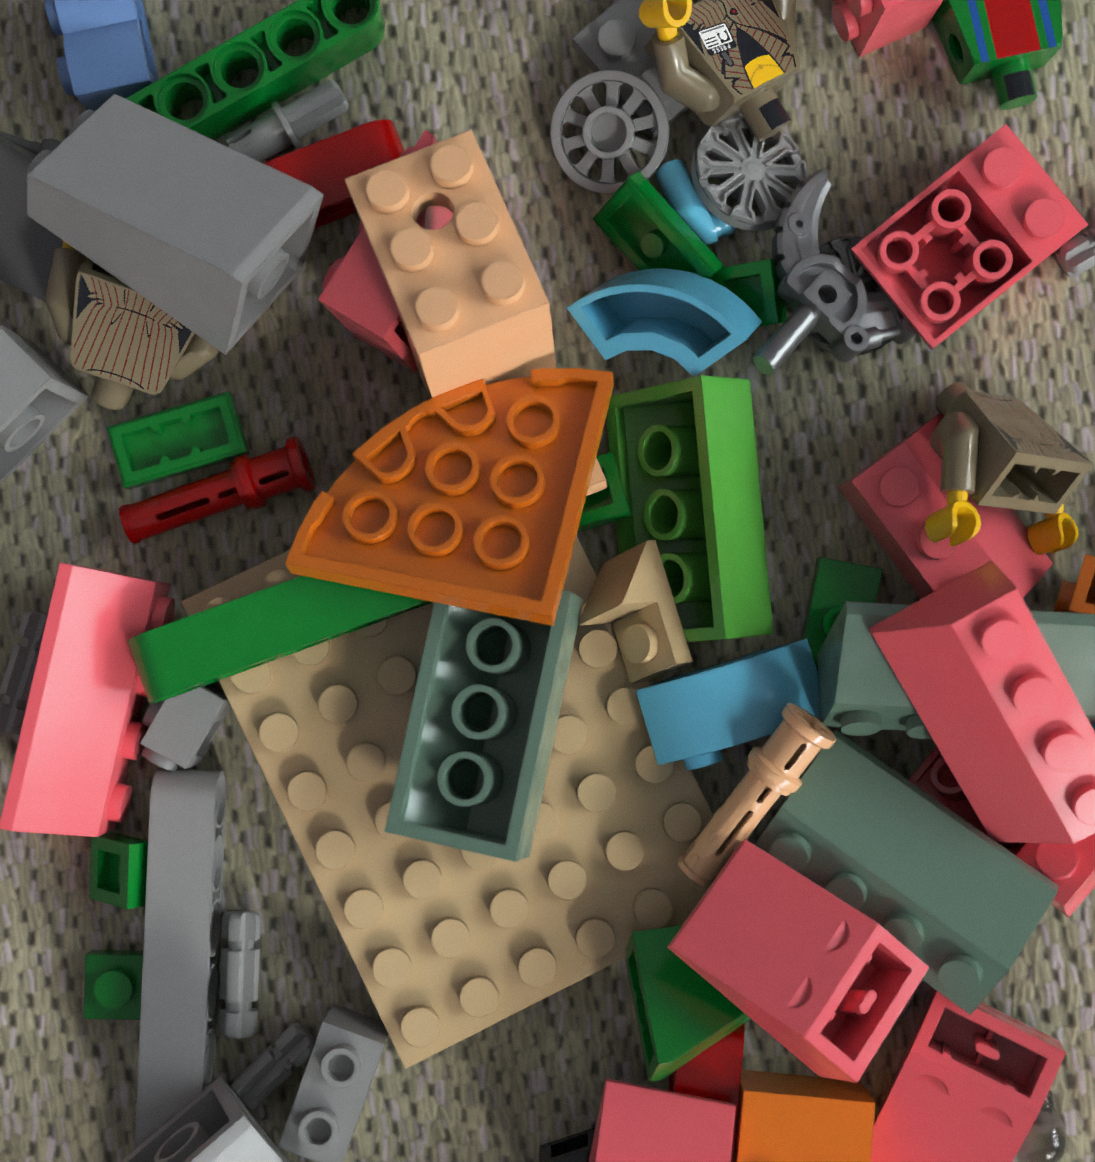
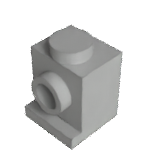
M208 684L187 693L150 704L142 722L145 726L149 727L140 743L145 746L141 753L142 756L169 771H175L179 766L187 769L199 765L231 709L225 692L212 684Z

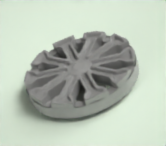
M604 70L580 78L561 96L552 117L551 143L560 167L575 183L587 190L598 193H615L625 182H618L615 178L617 157L628 173V177L640 171L646 179H649L658 169L667 152L670 126L666 107L654 88L633 74L616 70ZM602 82L607 86L605 106L602 105L594 92L595 84ZM624 83L633 86V93L620 109V89ZM576 96L582 97L591 112L589 116L573 109L572 102ZM645 100H648L654 109L652 114L632 120L631 117ZM569 122L583 128V134L568 138L562 134L563 127ZM652 127L658 129V140L654 143L635 135V132ZM586 146L588 148L587 153L578 164H573L569 158L570 152ZM629 148L649 155L650 161L645 168H641ZM602 158L601 179L598 181L592 180L589 171L598 159Z
M742 116L728 117L711 127L698 143L691 161L693 185L705 207L726 224L747 231H765L774 228L782 208L776 206L773 198L782 203L783 208H785L784 204L797 187H800V184L809 175L805 160H801L798 154L800 149L791 136L785 132L782 134L777 132L766 140L758 142L746 120L742 119ZM744 134L751 135L749 145ZM720 137H726L729 145L722 141ZM767 142L772 148L763 153L764 144ZM706 154H711L720 161H712ZM783 158L787 165L774 163ZM707 178H721L722 184L710 185ZM783 182H791L792 189ZM728 196L737 201V205L733 209L725 203ZM756 202L761 216H755V212L751 208L752 203Z

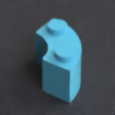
M666 268L643 269L616 276L597 286L567 307L568 311L605 360L625 351L652 350L675 359L693 377L746 341L762 323L760 318L742 299L724 286L698 274Z
M807 638L670 677L636 690L657 764L662 765L684 760L686 770L698 769L722 761L724 758L721 749L767 735L771 736L784 720L781 711L787 703L798 705L816 718L820 717L818 673Z

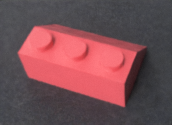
M940 413L838 487L920 599L991 560L1016 586L1020 595L1024 598L1053 565L1046 553L1037 555L1032 550L1028 539V529L1013 509L977 505L970 496H968L967 502L971 503L980 515L981 528L973 538L954 547L950 545V537L937 543L930 541L926 533L925 521L930 514L947 506V494L940 492L942 459L930 445V436L943 419Z

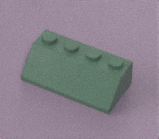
M563 590L554 626L434 602L385 832L514 862L530 856L580 618L582 598L571 591Z
M845 602L817 653L820 721L827 727H841L842 733L852 736L872 735L883 729L904 730L912 738L932 739L868 629L910 605ZM1030 611L1087 719L1092 725L1095 722V614Z
M835 729L833 734L836 737V742L830 749L821 748L800 777L802 781L800 788L795 793L786 796L762 830L754 845L879 923L929 966L922 980L971 1015L1011 969L1057 894L1059 885Z

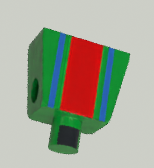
M943 0L932 17L940 41L956 79L960 84L992 78L1000 110L1018 108L1037 99L1032 69L1045 66L1061 48L1063 40L1061 0Z

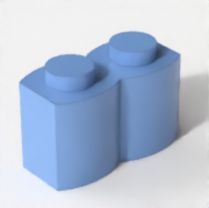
M44 0L46 14L56 36L63 35L65 56H60L56 59L61 84L68 96L75 95L86 110H97L113 94L126 99L159 80L143 0Z

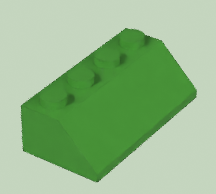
M700 375L612 395L606 415L609 452H612L616 459L632 517L616 521L619 554L646 540H656L687 642L774 634L750 379Z

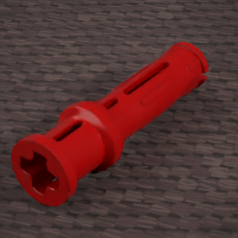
M297 436L286 439L284 447L253 458H250L247 454L235 457V461L230 463L229 470L178 486L167 492L130 505L120 506L119 517L126 536L131 543L137 544L149 537L197 522L200 519L243 504L247 509L254 508V510L266 506V499L300 487L305 492L316 489V481L304 446Z

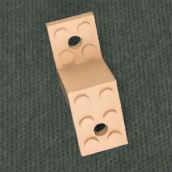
M472 129L344 179L397 306L418 372L430 399L480 379H484L485 385L513 378L530 377L531 370L557 368L548 298ZM431 206H442L453 213L449 223L436 230L424 229L416 221L420 213ZM597 458L595 459L586 496L607 488L606 478Z

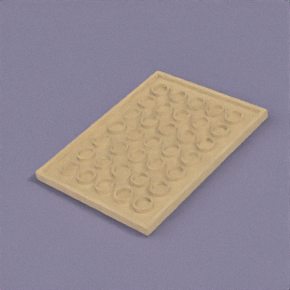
M576 535L563 590L571 591L583 599L580 613L581 618L597 576ZM290 550L181 601L187 615L190 616L301 576L291 574L285 564ZM434 602L219 680L405 1069L626 958L625 949L632 932L683 925L708 890L707 887L697 884L683 873L678 866L679 862L677 860L687 851L713 817L712 811L692 771L686 770L684 760L662 765L657 764L636 690L649 686V682L630 684L612 623L581 626L578 622L530 856L516 862L385 832Z

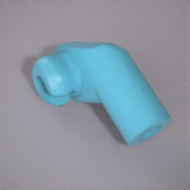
M682 160L668 161L657 170L656 178L667 202L705 244H718L719 238L728 237L733 234L735 227L721 221L705 207L696 193L692 178Z

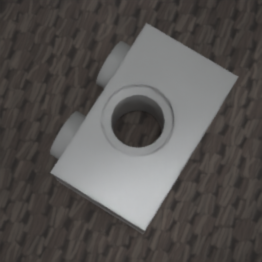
M336 1004L331 1006L319 1030L278 1148L316 1162L344 1161L389 1036L382 1021Z

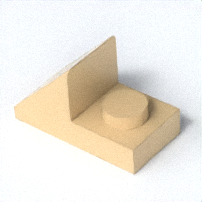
M646 540L602 564L579 621L581 626L613 624L630 684L647 682L693 662L656 540Z

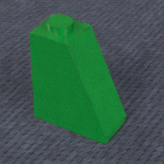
M682 925L632 932L625 949V962L649 1082L664 1079L751 1019L667 948Z

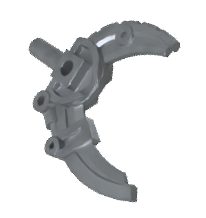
M823 169L814 172L800 184V187H797L790 195L774 227L776 235L772 238V259L776 261L777 265L774 268L780 279L776 293L790 305L788 308L793 313L753 357L754 365L766 375L774 374L811 330L815 333L818 331L831 344L832 355L841 362H849L862 351L880 347L882 341L892 339L893 342L901 345L918 334L880 286L874 289L875 292L866 293L862 279L855 276L849 268L844 266L839 257L820 254L818 241L819 218L825 197L832 186L827 180L828 173Z

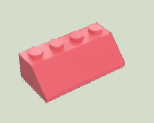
M993 560L868 628L991 839L996 842L1075 844L1095 833V731L1018 589Z
M67 563L59 564L1 814L0 829L15 832L99 837L114 830L116 822H124L133 794L132 786L125 784L130 760L136 761L140 757L144 747L140 743L147 732V726L139 722L144 699L147 696L127 640L173 621L175 599L168 597L171 584L96 567Z

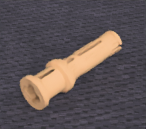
M786 704L781 711L784 720L763 747H753L748 754L746 764L749 768L748 772L724 803L717 809L711 820L687 851L678 858L677 861L679 862L678 866L697 884L707 888L710 887L741 841L748 839L780 795L788 796L791 793H795L802 785L800 775L821 748L830 749L836 742V737L825 724L798 705Z

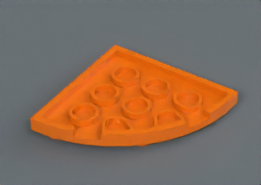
M582 368L531 370L530 377L513 378L485 385L484 379L476 380L439 394L411 408L385 425L352 454L355 459L354 462L340 475L327 493L324 491L320 492L297 531L285 564L290 573L554 626L614 387L613 372Z

